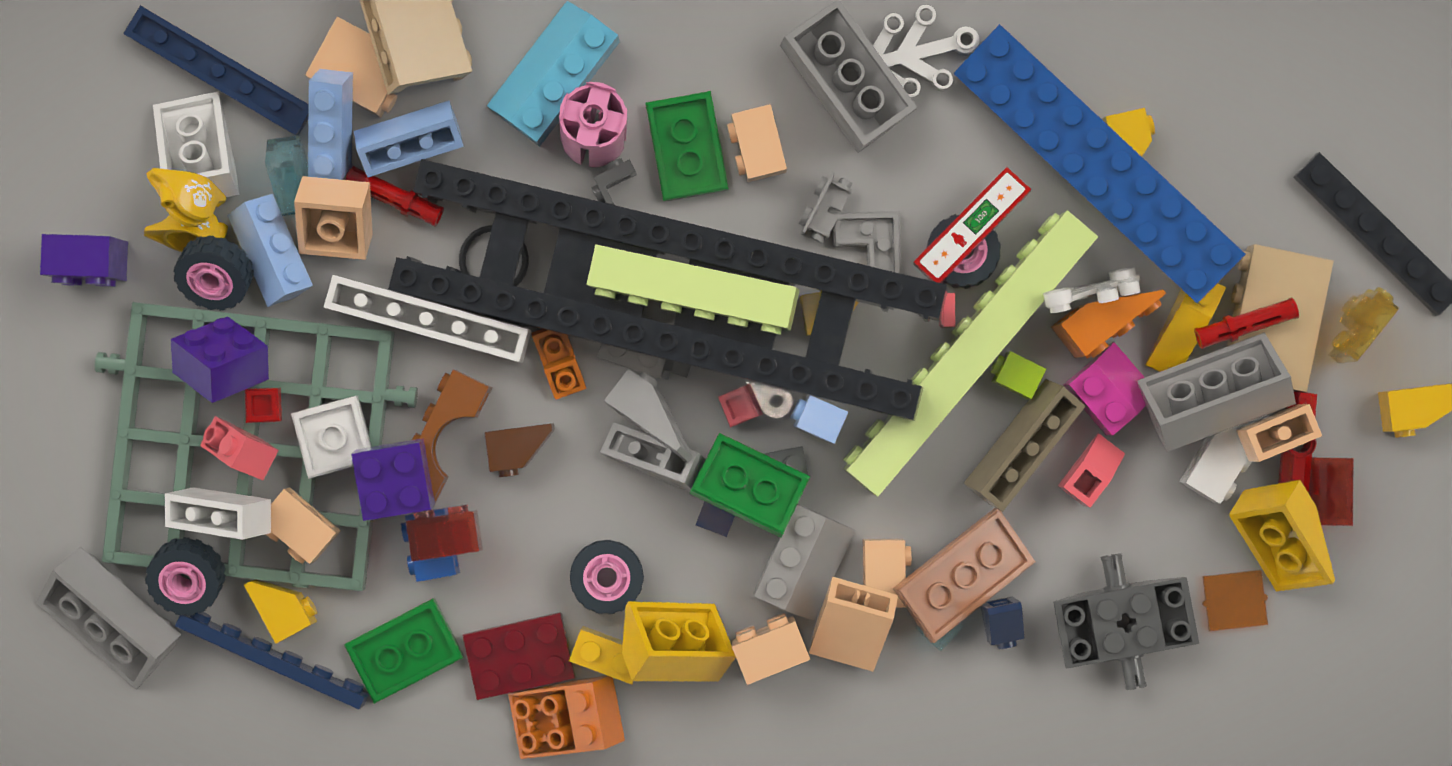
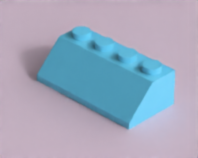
M566 1L488 103L487 107L540 147L559 122L560 105L565 95L591 81L620 43L618 34L590 13Z

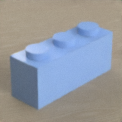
M319 69L309 80L308 177L343 180L352 168L353 72Z
M450 100L354 131L356 150L367 177L464 147L460 128Z
M273 194L246 201L227 215L242 250L246 252L248 259L253 264L254 277L267 307L296 298L313 286Z
M809 395L806 396L805 401L802 399L797 401L790 418L796 420L793 427L835 444L848 411Z

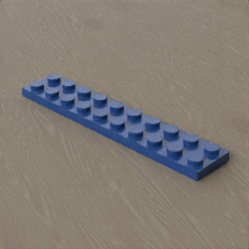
M1000 24L953 73L1197 304L1246 255Z

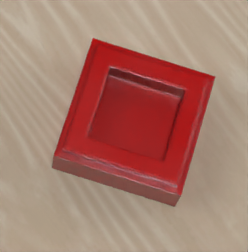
M281 387L245 389L246 423L282 421Z

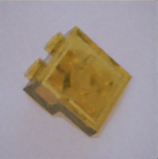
M1377 287L1374 291L1367 289L1365 293L1358 295V297L1353 295L1342 307L1341 311L1344 314L1338 320L1348 330H1342L1333 339L1331 345L1334 348L1328 355L1338 363L1357 362L1399 310V307L1392 302L1394 300L1393 296L1381 287Z

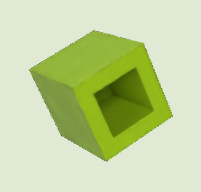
M1008 351L1004 356L999 354L990 371L995 374L991 382L1025 399H1032L1046 368L1012 351Z

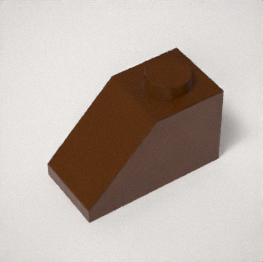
M554 423L485 432L489 471H498L499 477L519 475L518 468L526 467L554 432Z

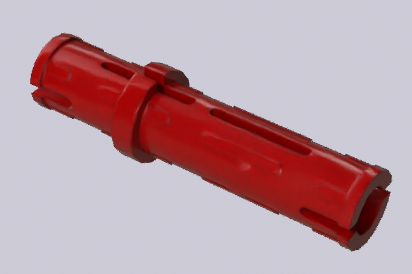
M355 166L349 170L345 180L370 182V196L395 207L406 217L411 215L434 227L437 226L442 218L444 207L419 197L413 190L408 192L376 176L367 177L365 171Z
M1291 297L1288 300L1258 308L1235 317L1231 315L1224 316L1222 321L1201 328H1195L1194 333L1199 347L1204 349L1227 340L1230 342L1238 341L1239 336L1285 321L1298 319L1299 310L1295 300Z

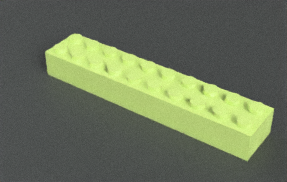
M1068 210L1060 215L1054 213L1045 220L1037 230L1041 234L1037 241L1034 238L1030 242L1028 241L1016 255L1020 261L1015 266L1011 264L1009 267H1006L995 279L994 282L998 287L993 292L990 290L985 292L974 304L973 308L977 310L971 318L969 316L963 318L951 332L955 335L954 339L949 344L947 342L941 343L930 356V359L934 361L927 370L920 368L911 378L914 384L923 387L916 420L912 421L888 415L884 421L877 419L865 433L869 439L862 447L855 445L843 460L847 465L843 469L873 495L878 497L1044 302L1043 293L1054 290L1099 237Z

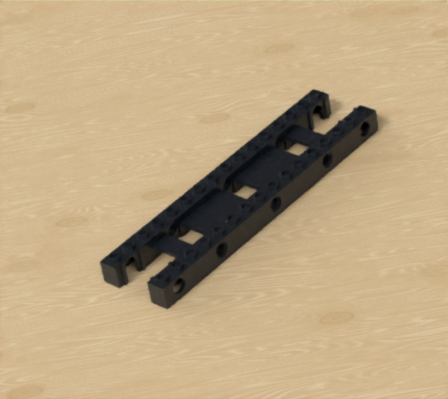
M421 159L413 192L432 203L437 204V201L445 199L462 204L463 208L474 213L480 210L495 214L480 277L461 273L460 270L450 266H446V269L423 264L422 261L409 256L406 259L396 257L388 290L912 421L916 420L923 392L922 386L914 384V381L907 379V382L872 374L873 372L869 369H865V372L842 367L839 364L855 301L881 307L883 312H888V309L894 310L895 308L916 313L923 317L925 322H929L930 319L940 322L948 292L946 284ZM537 222L560 229L544 293L513 286L529 223L537 224ZM595 244L657 257L658 254H673L688 259L689 264L788 286L795 287L796 284L819 290L821 297L806 357L773 350L777 334L761 331L762 324L748 322L747 328L728 324V317L715 314L714 320L703 319L694 316L695 310L682 307L681 313H676L674 324L671 325L643 318L642 314L645 306L627 302L629 297L627 295L616 293L615 299L595 295L596 289L586 285Z

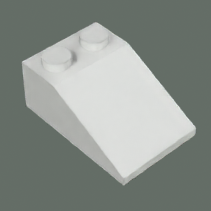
M219 91L153 105L160 169L197 173L210 179L226 197L239 195L236 166Z

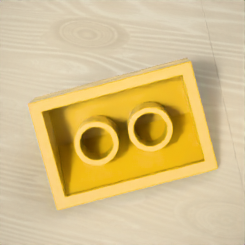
M628 601L626 604L622 656L632 681L719 682L735 660L736 656L715 604Z

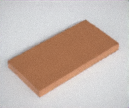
M994 508L896 585L893 590L931 643H935L1036 561L1002 512Z

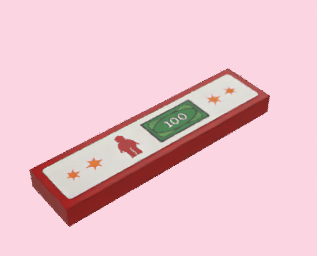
M1006 167L918 256L913 265L930 281L942 283L1031 192V188Z

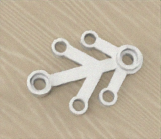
M922 5L918 8L915 14V22L899 49L884 54L893 35L900 33L904 25L903 18L899 14L891 13L887 15L883 22V30L873 47L888 67L901 64L930 81L933 87L939 91H945L951 86L953 82L952 74L945 69L937 70L920 59L954 50L960 55H969L978 47L979 35L971 27H961L952 37L916 46L926 27L930 26L936 18V11L932 6ZM923 10L929 11L932 16L931 20H921L920 12ZM896 19L899 22V28L895 30L890 29L887 21ZM963 34L970 35L972 43L970 45L962 44L960 36ZM892 71L903 88L906 83H913L915 85L916 92L908 94L911 99L915 98L921 89L919 81L915 78L904 79ZM938 75H945L948 78V84L945 86L939 85L936 81Z
M1135 267L1108 272L1110 279L1108 281L1073 288H1061L1043 293L1045 305L1047 308H1050V313L1063 312L1071 309V302L1086 299L1089 295L1096 293L1099 303L1116 301L1119 299L1118 292H1120V296L1141 292L1139 286L1140 275H1136Z

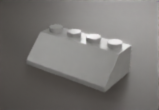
M840 0L834 1L784 36L780 47L857 153L883 136L918 108Z
M1265 332L1137 380L1155 430L1167 452L1296 404L1291 376Z
M81 547L52 571L36 602L136 690L171 652L182 635L170 621L158 615L146 600L135 595L119 577L113 576L100 564L95 556L88 554Z

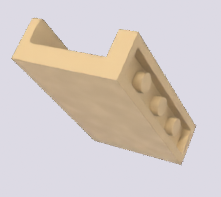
M360 0L387 94L399 93L408 86L450 78L458 81L472 72L471 55L465 49L462 39V25L455 15L452 5L453 0Z
M1257 244L1247 246L1246 251H1243L1246 255L1238 262V270H1241L1242 273L1239 284L1236 283L1232 291L1231 302L1235 303L1232 317L1288 300V298L1292 297L1297 304L1299 318L1239 336L1238 341L1230 342L1228 340L1227 346L1265 332L1291 376L1293 391L1307 392L1334 260Z

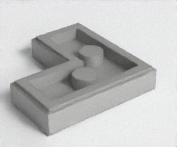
M900 211L833 212V215L838 217L833 227V247L867 246V266L901 274Z

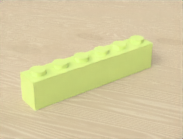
M596 244L586 284L595 288V295L615 299L616 293L629 296L627 302L648 306V302L651 300L662 303L661 309L681 313L682 307L695 310V317L714 320L716 314L728 317V324L747 328L748 322L762 324L761 331L781 335L782 329L791 331L800 291L797 287Z

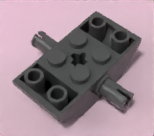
M1122 553L1111 554V556L1105 555L1100 558L1107 586L1103 589L1082 592L1053 601L1065 668L1117 659L1122 664L1125 689L1134 690L1136 686L1144 688L1147 686L1141 657L1144 654L1199 644L1187 577L1129 583L1126 582ZM1122 614L1129 617V623H1127L1125 628L1117 625V621L1122 620Z

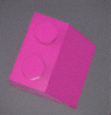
M1112 342L1104 351L1063 384L1070 393L1086 406L1084 408L1085 412L1105 435L1113 436L1146 406L1137 380L1145 377L1115 342Z

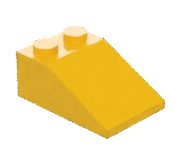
M1301 480L1245 489L1230 511L1229 516L1276 592L1333 584L1335 576L1317 507Z

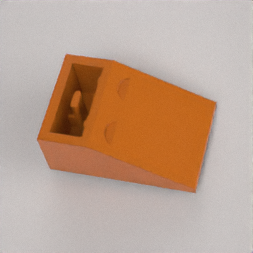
M1164 290L1119 297L1118 300L1107 303H1099L1098 301L1086 303L1074 308L1052 325L1051 328L1074 358H1094L1109 346L1106 340L1111 336L1113 339L1117 336L1121 337L1135 326V323L1132 321L1137 316L1139 318L1144 315L1148 316L1162 305L1159 299L1167 293Z
M606 675L508 693L520 759L604 750L625 741L613 677Z

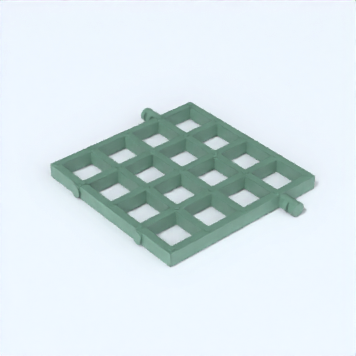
M132 302L126 359H121L119 354L114 353L107 357L106 352H98L95 358V371L97 373H104L108 369L109 374L117 375L119 370L124 371L102 562L148 567L155 555L120 551L126 502L165 506V493L127 489L133 439L178 444L174 492L190 488L195 446L201 447L200 444L204 436L196 434L201 394L188 384H185L180 432L135 427L140 377L184 382L172 373V369L142 366L148 316L192 320V329H197L209 324V322L212 323L219 318L228 316L240 326L254 327V336L268 345V348L271 329L316 334L311 385L266 380L247 389L281 387V393L310 396L309 408L324 405L325 398L342 400L358 396L359 402L372 403L368 434L372 447L382 445L387 401H394V405L402 407L404 402L407 403L408 408H415L417 404V387H410L409 391H405L404 386L399 385L396 386V390L388 389L395 332ZM332 336L379 341L373 392L326 387ZM245 412L243 430L258 437L260 422L246 423ZM269 443L279 450L276 456L303 458L300 446ZM303 460L299 495L313 506L316 477L308 479ZM238 471L236 494L251 496L253 476ZM361 507L359 515L317 510L334 525L358 528L352 577L306 572V561L302 564L292 556L290 570L243 565L246 539L236 538L230 539L228 563L222 562L225 565L224 574L231 577L292 583L293 587L309 588V585L363 591L366 588L373 519L363 521ZM169 528L167 543L175 538L183 539L185 530Z

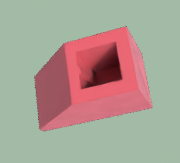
M217 416L214 417L211 425L205 430L200 444L202 448L229 467L264 480L279 451L263 439Z
M1097 433L1058 484V487L1081 505L1091 508L1112 480L1125 453L1101 434Z

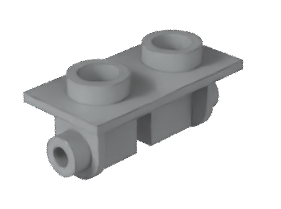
M833 171L829 179L822 176L814 192L815 195L819 196L815 207L807 206L799 221V224L804 226L801 234L804 235L808 229L813 232L811 238L823 243L825 238H829V234L838 219L837 216L827 212L829 207L831 206L842 211L849 195L852 193L850 189L852 182L844 178H840L839 182L832 180L835 175Z

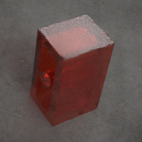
M1312 457L1309 495L1317 507L1321 525L1353 526L1354 458Z
M468 504L447 507L448 514L435 516L434 509L415 512V519L406 521L411 561L483 550L477 509L468 511Z

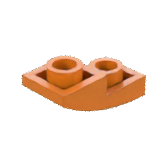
M545 329L532 332V338L555 400L587 389L568 335Z

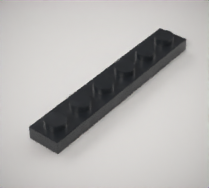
M1320 152L1316 153L1295 174L1293 178L1435 316L1441 315L1452 303V280Z

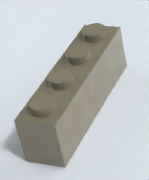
M1045 379L1034 393L1032 399L1028 400L965 480L964 484L986 503L1003 512L1086 406L1064 386Z

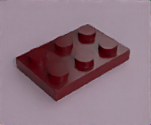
M561 612L462 635L477 700L576 677L573 663L569 661L571 654Z

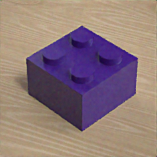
M42 234L40 275L52 277L51 283L82 286V282L85 280V284L100 287H116V281H127L128 241L111 236Z
M228 316L171 338L172 373L211 403L269 380L268 345Z
M424 438L356 449L351 453L363 521L431 510L435 505Z

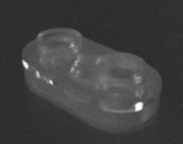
M744 379L747 385L751 384L758 404L767 416L780 418L790 412L793 405V397L789 390ZM773 395H779L783 399V403L779 408H774L770 404V398Z

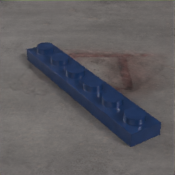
M141 5L123 33L297 137L308 121L309 104Z
M198 612L191 616L182 614L176 622L175 627L358 710L365 705L369 697V693L363 690V684L350 678H345V681L332 676L334 672L322 665L315 664L313 668L302 663L303 657L296 653L285 650L282 654L271 649L273 644L265 639L254 637L251 640L241 635L242 630L234 625L223 623L220 626L210 621L212 616L205 612Z

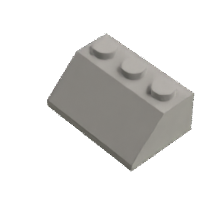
M797 504L782 538L779 537L754 591V597L785 611L815 621L825 599L831 579L839 568L855 530Z

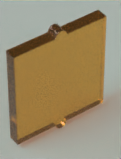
M1262 570L1202 576L1205 595L1202 605L1206 607L1209 631L1268 625L1265 603L1268 595L1264 594Z

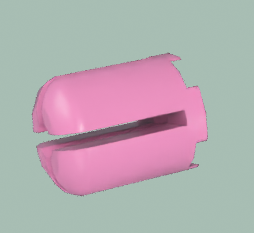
M586 82V85L578 87L570 94L567 93L560 105L559 123L560 139L566 154L574 162L582 165L586 150L588 149L589 167H601L618 158L624 149V141H626L627 108L623 100L616 93V90L604 83ZM598 109L600 110L599 121H596L594 124V120Z

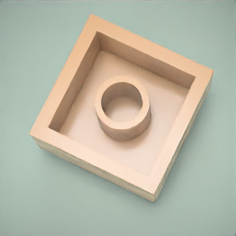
M302 176L294 200L299 254L366 260L373 235L370 182Z
M782 613L766 620L768 626L756 630L753 625L736 632V638L732 640V649L747 685L811 660L794 616L787 618L786 614Z

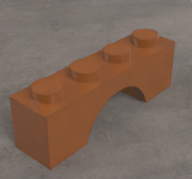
M454 369L451 374L445 373L437 388V391L441 392L436 404L430 403L425 411L422 421L426 422V425L421 435L415 433L412 440L424 438L435 504L448 479L447 474L439 465L436 455L439 435L449 423L456 419L478 417L493 388Z

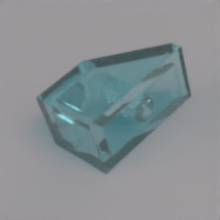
M300 135L267 140L265 166L282 216L295 214L294 200L302 176L308 177V160Z

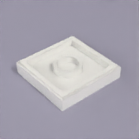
M358 396L291 413L308 479L353 467L351 453L356 449L372 447Z

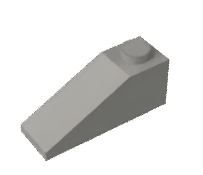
M628 369L604 401L618 414L689 463L692 455L665 397L655 388L658 382L643 371L640 375H637Z
M613 423L600 451L601 454L689 492L706 460L698 452L690 450L692 459L688 463L650 435L617 423Z

